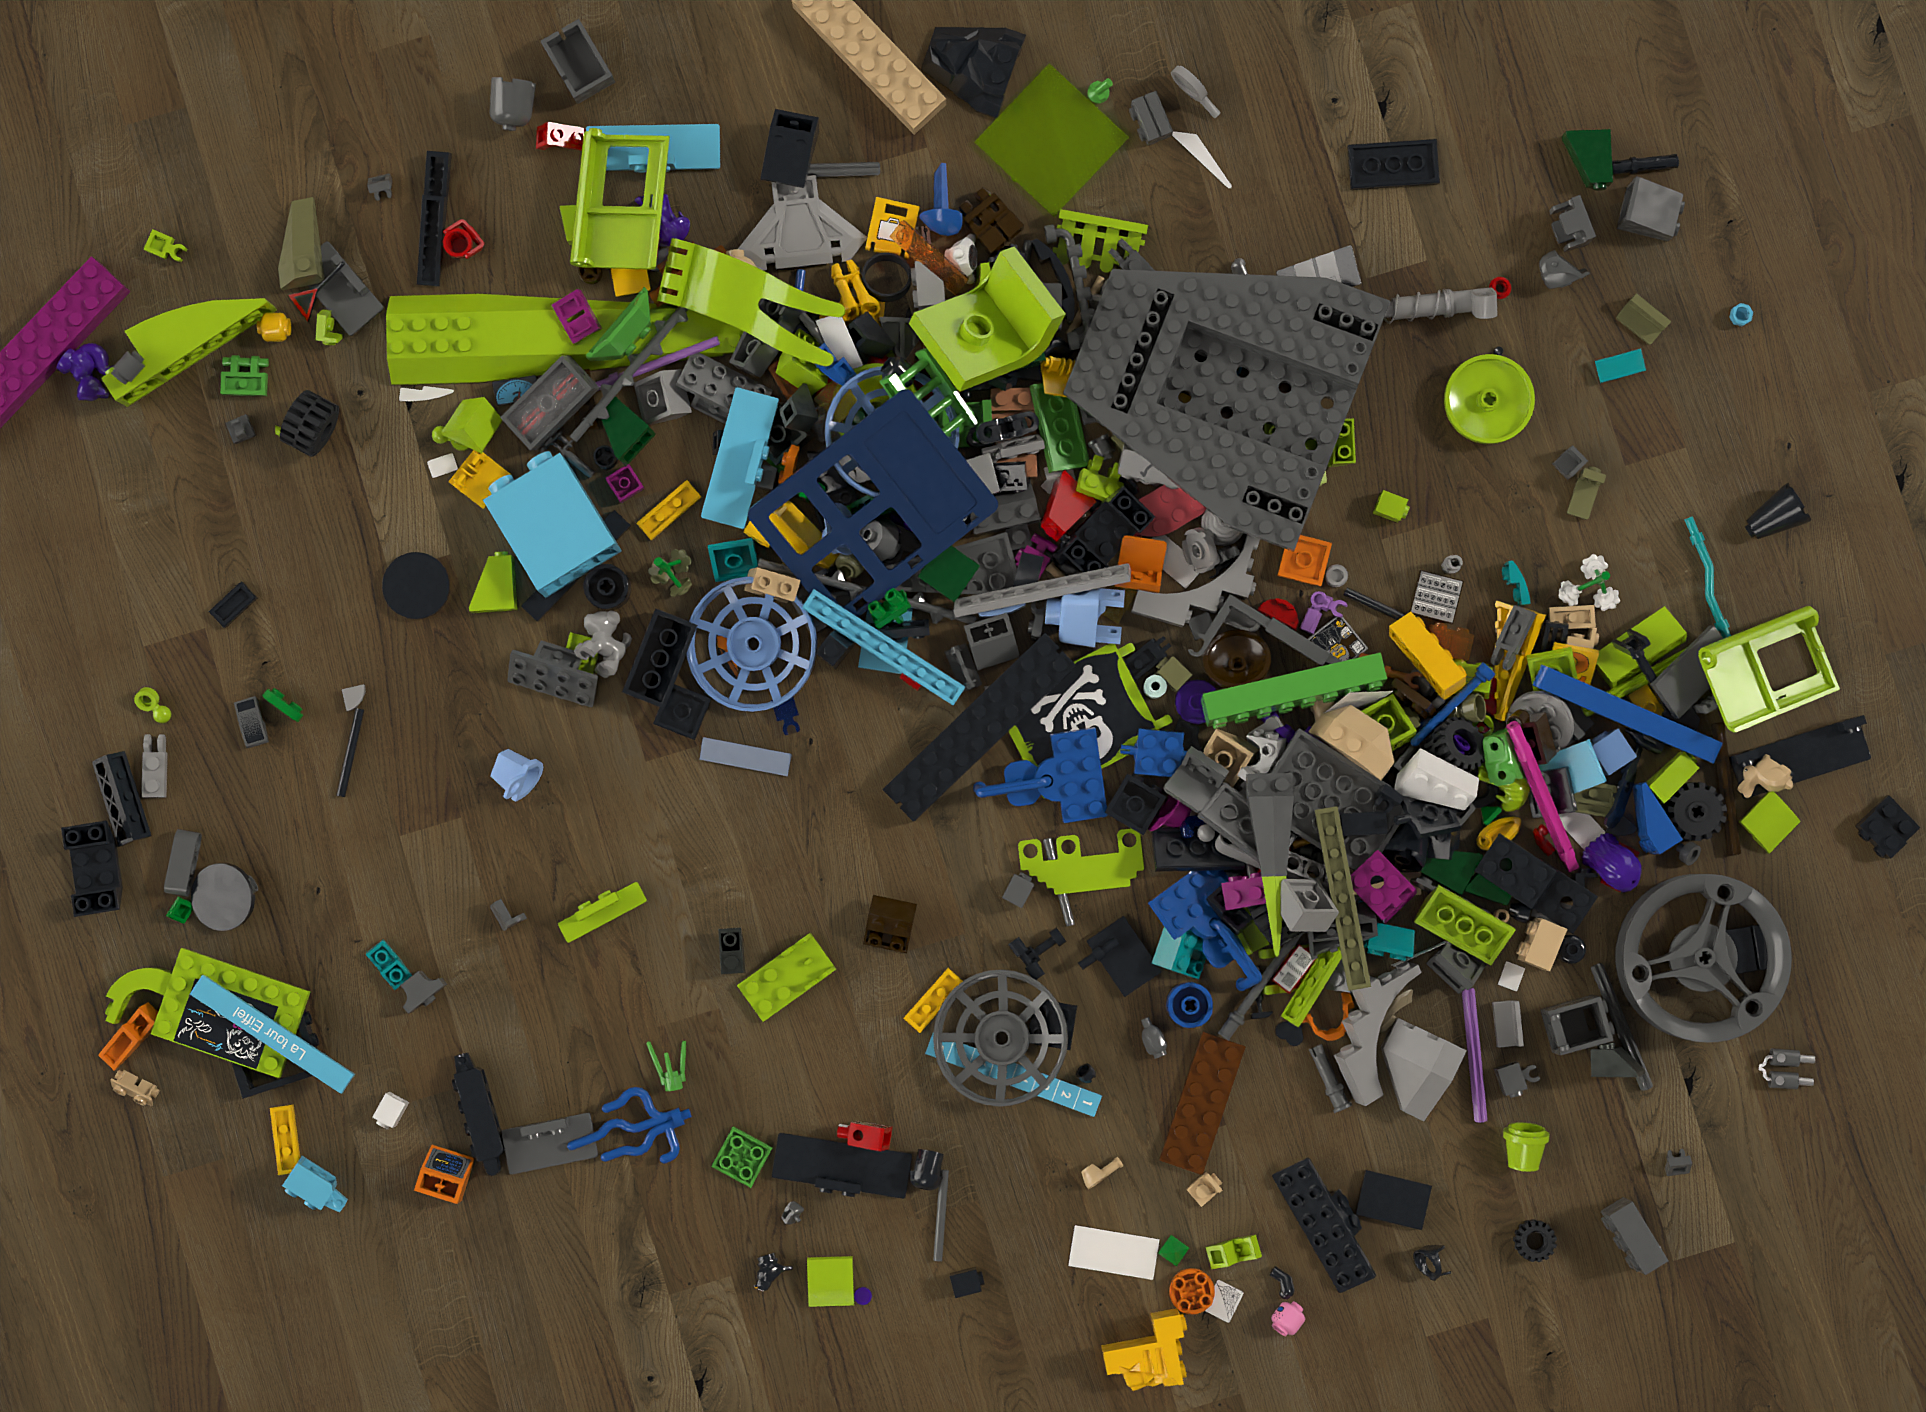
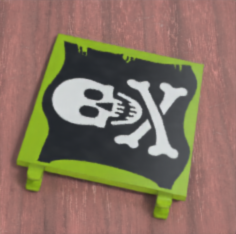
M1109 643L1075 661L1074 663L1077 666L1009 731L1023 760H1028L1038 767L1042 761L1053 756L1050 734L1095 727L1102 769L1128 756V754H1120V750H1127L1121 749V744L1134 746L1137 741L1138 728L1159 730L1172 723L1170 715H1165L1156 721L1154 720L1122 658L1135 650L1132 643L1117 649L1115 644Z

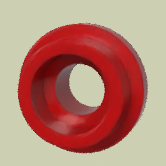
M1496 277L1489 284V288L1492 287L1496 291L1497 299H1504L1511 292V284L1504 277ZM1501 285L1503 292H1498L1496 286Z

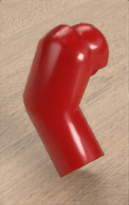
M1540 824L1538 828H1534L1533 835L1536 844L1549 856L1556 848L1545 837L1549 833L1547 827L1544 824Z

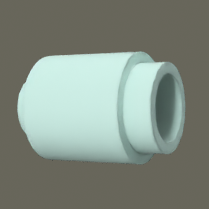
M1159 675L1148 677L1143 684L1145 695L1152 699L1161 697L1167 688L1166 681ZM1153 682H1157L1160 685L1158 690L1151 688Z

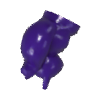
M94 343L84 344L76 351L71 348L68 349L59 360L56 368L57 371L63 374L71 372L74 379L79 382L77 388L78 400L94 401L98 398L106 399L109 397L108 390L103 387L101 381L92 376L94 368L105 376V372L115 366H109V356L106 350Z

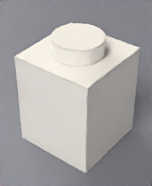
M391 1092L385 1093L373 1118L377 1120L376 1123L385 1129H389V1127L394 1128L400 1121L409 1102Z

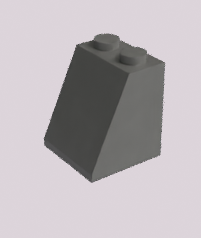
M1636 176L1626 187L1617 229L1664 241L1671 240L1673 236H1677L1679 231L1678 215L1682 214L1685 202L1682 201L1683 194Z

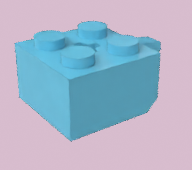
M301 1156L282 1185L286 1188L285 1192L294 1198L299 1196L304 1199V1204L313 1210H316V1208L321 1210L323 1206L340 1212L348 1200L335 1189L337 1186L336 1177L304 1156Z

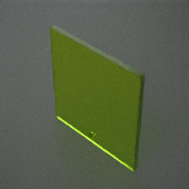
M1049 63L979 136L975 144L1012 178L1013 182H1017L1054 217L1129 137Z

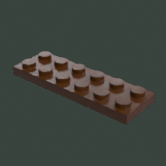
M1202 1031L1159 1158L1160 1161L1203 1175L1246 1046Z

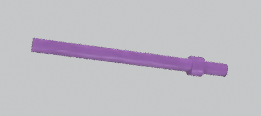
M716 336L642 364L632 377L720 345L719 339ZM623 372L609 374L608 378L595 383L599 387L602 384L613 385Z

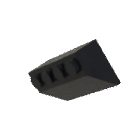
M655 608L622 693L664 709L698 625Z

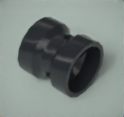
M603 445L595 450L593 455L594 461L601 469L611 470L617 465L618 458L610 446Z

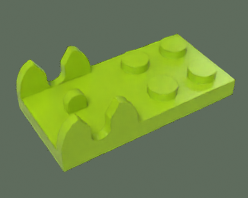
M809 933L737 986L762 1022H764L834 972L836 968L813 935Z

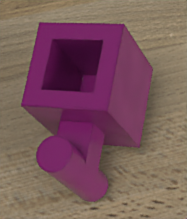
M1034 533L1031 541L1038 544L1036 549L1028 545L1025 550L1020 548L1015 560L1018 561L1016 563L1018 568L1021 552L1043 556L1044 560L1039 575L1040 579L1051 559L1044 555L1045 550L1054 554L1058 546Z

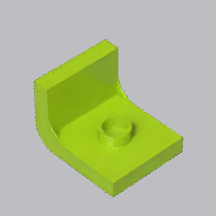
M1011 247L1000 251L990 273L977 287L960 296L914 312L909 325L960 392L1019 369L1034 361L1047 349L1066 314L1017 249Z

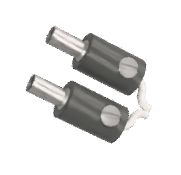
M1771 1048L1763 1064H1759V1071H1762L1763 1077L1768 1080L1769 1088L1797 1090L1799 1085L1813 1086L1814 1084L1813 1078H1802L1795 1072L1769 1071L1767 1077L1765 1069L1761 1068L1767 1064L1768 1059L1770 1065L1799 1067L1800 1063H1815V1056L1800 1055L1799 1050Z

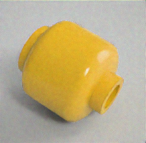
M264 313L261 321H257V333L262 335L264 341L283 342L287 336L291 335L290 318H287L284 313Z

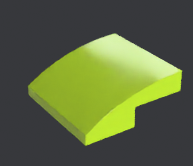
M1768 791L1739 821L1768 854L1801 822L1774 791Z
M853 1256L807 1258L809 1307L854 1305Z

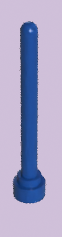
M1482 662L1476 668V676L1411 739V745L1418 746L1482 682L1490 681L1495 676V673Z

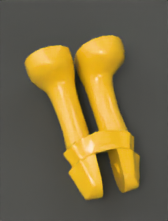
M852 259L846 261L849 274L844 276L839 264H833L831 278L834 279V285L838 288L842 298V305L845 307V315L842 317L844 322L851 323L859 316V308L849 289L852 286L857 294L861 313L864 314L868 311L871 316L876 315L880 311V304L877 299L867 292L862 282V274L859 272L860 268Z

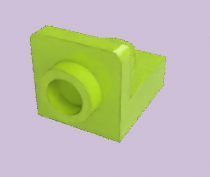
M322 309L317 314L316 340L322 341L324 345H336V343L342 340L343 334L330 332L334 327V318L331 317V310Z

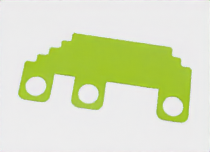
M1133 829L1120 830L1117 833L1119 853L1081 857L1078 836H1060L1056 840L1058 859L1043 861L1042 846L1038 839L1023 840L1018 844L1021 870H1029L1030 876H1037L1038 882H1046L1047 888H1054L1055 895L1129 887L1130 879L1137 877L1136 872L1144 870L1140 833ZM1126 833H1132L1136 836V844L1133 847H1126L1123 844L1122 838ZM1072 840L1076 846L1075 851L1071 854L1064 853L1061 849L1063 841ZM1027 844H1034L1037 847L1038 852L1034 858H1027L1024 855L1023 849Z

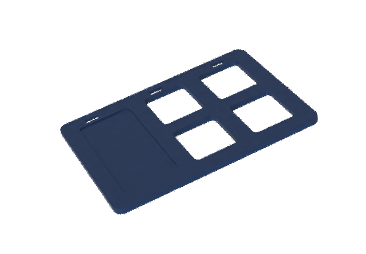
M902 389L750 507L748 518L796 578L800 580V583L809 594L815 589L838 605L840 604L813 573L812 567L840 545H846L874 579L872 585L846 605L841 606L859 617L868 610L870 603L880 601L885 597L887 591L897 588L993 514L998 508V501L913 392L909 389ZM846 455H851L880 491L875 498L850 517H846L817 482V478ZM798 492H803L832 527L830 533L802 554L796 552L769 518L771 513ZM890 507L896 510L922 543L921 547L892 569H888L859 534L863 527ZM974 512L978 517L966 526L963 519ZM916 555H919L923 560L911 568L908 562ZM863 597L867 603L856 611L853 604Z

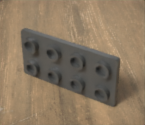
M326 241L321 245L324 277L326 278L342 261L345 262V265L317 293V298L327 310H331V314L350 336H353L383 311L384 307L335 248ZM318 283V284H313V285H308V287H309L311 290H313V289H315L320 283Z
M701 353L690 355L676 383L678 387L695 395L690 407L724 424L727 421L735 388L738 387L771 396L773 392L772 389Z
M541 640L534 656L516 650L511 651L507 681L560 699L593 707L598 676L578 670L582 659L576 656L574 650Z
M589 1112L504 1129L501 1132L510 1174L598 1156L596 1142L575 1150L567 1148V1144L570 1141L594 1133Z

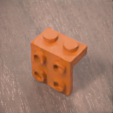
M1123 536L1118 565L1127 563L1130 565L1131 582L1116 584L1115 586L1159 593L1167 543L1154 539Z

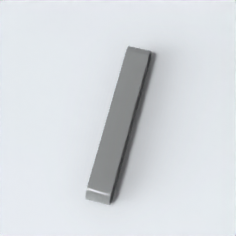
M1219 834L1215 841V847L1220 853L1260 869V864L1233 843H1225L1223 841L1225 837ZM1289 851L1288 863H1291L1295 870L1287 867L1286 879L1319 880L1330 897L1325 865ZM1307 872L1314 873L1316 878L1309 877ZM1354 895L1355 903H1358L1361 898L1358 895Z

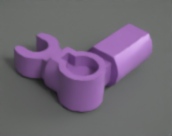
M1315 592L1311 596L1312 607L1308 608L1299 629L1314 634L1322 616L1321 610L1326 612L1330 610L1336 617L1342 618L1343 615L1337 612V607H1347V603L1342 600L1333 601V598L1325 593Z

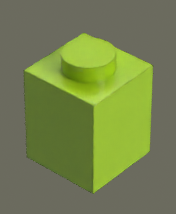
M1383 490L1380 492L1373 514L1398 523L1401 518L1405 519L1410 508L1407 506L1408 499Z

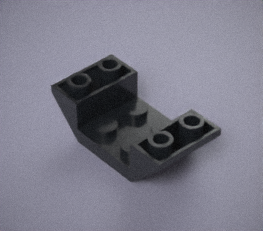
M1122 486L1103 500L1074 531L1063 548L1062 553L1083 573L1108 568L1107 563L1121 548L1123 536H1133L1136 532L1141 533L1155 516Z
M107 820L62 827L64 850L70 851L76 894L71 895L74 917L120 910L123 890L117 844Z

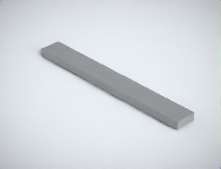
M1127 563L958 598L954 602L953 611L956 618L1131 582V568Z

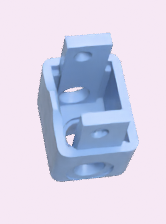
M1097 588L1062 595V599L1048 598L1045 624L1059 625V640L1062 643L1095 647L1096 642L1120 644L1122 627L1097 625L1099 616L1105 612L1106 606L1124 607L1125 590Z

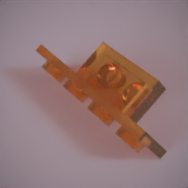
M905 220L901 221L889 236L915 261L921 262L943 281L944 286L955 296L969 281V277Z

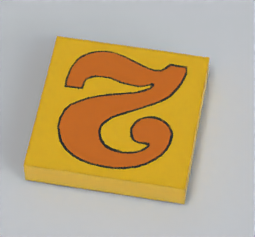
M1554 642L1552 650L1572 647L1578 680L1590 685L1599 650Z

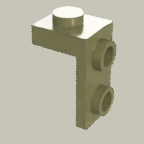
M1589 466L1588 469L1584 468L1579 472L1567 514L1584 520L1589 519L1598 488L1604 484L1606 475L1602 474L1600 469Z

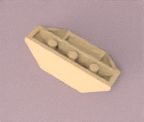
M1352 705L1321 714L1309 730L1311 735L1379 780L1383 779L1394 764L1388 729Z

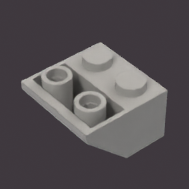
M915 261V268H911L912 286H917V290L913 291L914 308H919L920 311L945 301L944 283L921 262Z

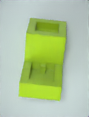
M1256 1235L1238 1237L1205 1247L1211 1269L1229 1267L1241 1261L1262 1257Z

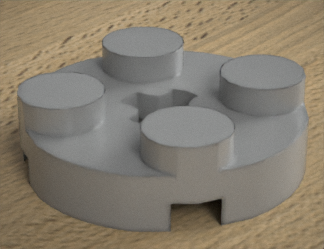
M1200 527L1186 531L1184 534L1187 535L1186 540L1182 541V550L1188 565L1193 564L1197 568L1194 569L1197 573L1212 570L1220 562V556L1214 543L1213 532Z

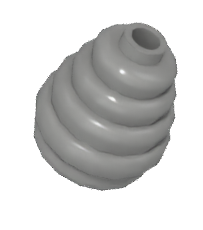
M1207 509L1204 512L1201 528L1213 532L1215 545L1227 546L1234 544L1243 535L1242 532L1229 528L1221 519Z

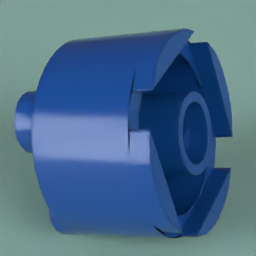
M1183 982L1176 985L1168 994L1166 1008L1170 1018L1182 1027L1195 1028L1202 1026L1209 1020L1213 1011V1001L1210 993L1203 986L1194 982ZM1193 999L1195 1008L1193 1010L1189 1008L1186 1011L1185 1001Z

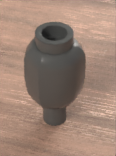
M1149 1017L1142 1019L1141 1022L1144 1026L1142 1040L1148 1054L1153 1055L1155 1059L1166 1055L1167 1042L1162 1031L1157 1026L1152 1025Z

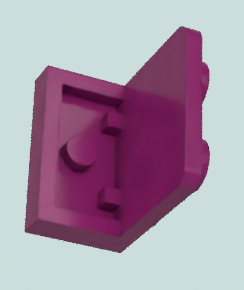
M1261 872L1250 874V878L1249 876L1228 878L1229 882L1221 883L1226 910L1266 904Z

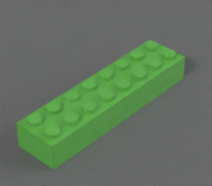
M1380 652L1205 693L1202 695L1201 704L1207 727L1213 726V729L1225 727L1227 722L1235 721V724L1249 721V717L1257 716V719L1270 716V713L1274 711H1279V714L1292 711L1293 707L1301 705L1302 709L1308 708L1323 700V703H1330L1336 701V697L1346 696L1348 693L1364 690L1376 692L1381 690L1380 687L1386 682L1387 675Z

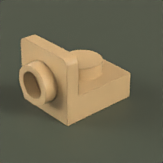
M1589 628L1586 639H1584L1585 635L1571 633V636L1566 638V644L1590 649L1597 647L1599 641V634L1596 633L1597 628Z
M1207 1171L1186 1189L1201 1207L1218 1192L1223 1191L1220 1188L1222 1182L1214 1173L1209 1175Z

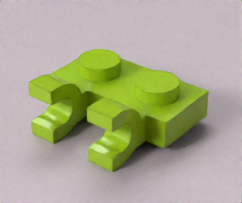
M1094 455L1093 460L1090 459L1088 461L1087 469L1083 468L1080 471L1076 491L1103 501L1124 484L1118 482L1121 474H1118L1119 463L1115 462L1113 468L1110 467L1108 469L1107 477L1098 474L1104 457Z

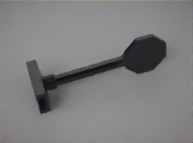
M1628 629L1626 631L1629 635L1628 638L1622 642L1617 639H1613L1611 642L1616 649L1636 660L1647 681L1651 684L1657 676L1644 656L1645 652L1643 650L1651 645L1646 636ZM1655 692L1664 708L1661 714L1662 717L1694 731L1698 730L1700 719L1692 706L1679 719L1674 718Z

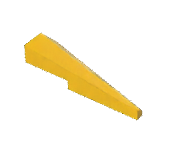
M1496 601L1495 603L1497 608V621H1495L1497 640L1514 606L1501 601ZM1530 610L1537 615L1518 655H1516L1512 668L1510 670L1503 669V661L1508 652L1504 650V656L1500 664L1495 665V678L1497 679V692H1495L1497 714L1494 716L1495 719L1506 720L1507 713L1528 663L1527 655L1532 653L1544 622L1545 614Z

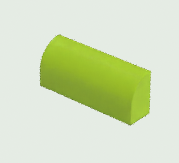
M1665 606L1632 628V630L1646 636L1651 645L1643 649L1645 652L1644 656L1650 665L1687 640V632ZM1626 632L1620 637H1618L1617 640L1622 642L1623 640L1628 638L1629 635ZM1612 642L1599 650L1595 667L1611 689L1642 671L1635 659L1616 649Z

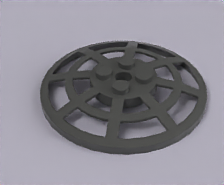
M985 971L961 982L944 1000L934 1025V1052L943 1075L962 1095L984 1105L1012 1106L1036 1097L1056 1078L1067 1053V1024L1058 1001L1039 981L1016 971ZM998 977V991L986 993L974 1001L964 992L968 987L979 981ZM1007 977L1025 981L1036 987L1041 993L1032 1002L1021 994L1008 991ZM958 998L967 1008L959 1019L956 1033H942L946 1015L952 1003ZM999 998V1011L987 1015L979 1007V1005L988 1000ZM1008 998L1020 1001L1027 1008L1019 1016L1008 1012ZM1047 999L1051 1002L1058 1015L1061 1034H1049L1046 1020L1039 1009ZM971 1013H973L980 1020L976 1032L963 1033L965 1024ZM1033 1014L1036 1015L1040 1023L1042 1034H1029L1025 1022ZM1000 1032H1005L1008 1035V1041L1004 1045H1000L996 1039ZM942 1042H956L959 1058L965 1066V1069L956 1077L945 1060ZM963 1042H975L980 1055L974 1061H969ZM1029 1043H1042L1040 1053L1033 1064L1025 1056ZM1049 1043L1061 1044L1057 1063L1046 1079L1038 1068L1046 1057ZM986 1061L998 1065L997 1079L984 1075L978 1069ZM1018 1061L1027 1070L1019 1076L1006 1079L1007 1065ZM973 1075L982 1082L997 1085L996 1099L977 1095L967 1089L962 1083ZM1030 1076L1040 1085L1023 1096L1005 1099L1006 1086L1020 1083Z

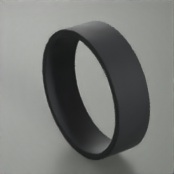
M889 252L879 253L872 256L865 263L862 272V282L869 295L877 299V301L894 302L904 297L911 285V269L906 260L901 256ZM881 261L895 262L906 271L908 282L904 288L896 293L882 294L873 290L868 285L865 279L867 270L875 263Z

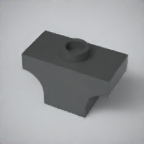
M423 971L416 972L400 985L407 995V1001L403 1008L409 1014L422 1004L425 1007L436 999L434 995L448 984L443 978L432 980Z

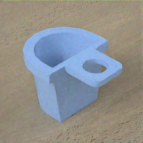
M507 749L498 754L491 777L505 789L503 797L505 799L512 797L511 799L516 802L525 797L535 787L544 767L543 763L537 759L530 760Z

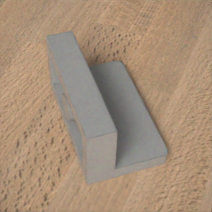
M1519 1001L1492 1002L1497 1047L1524 1046Z

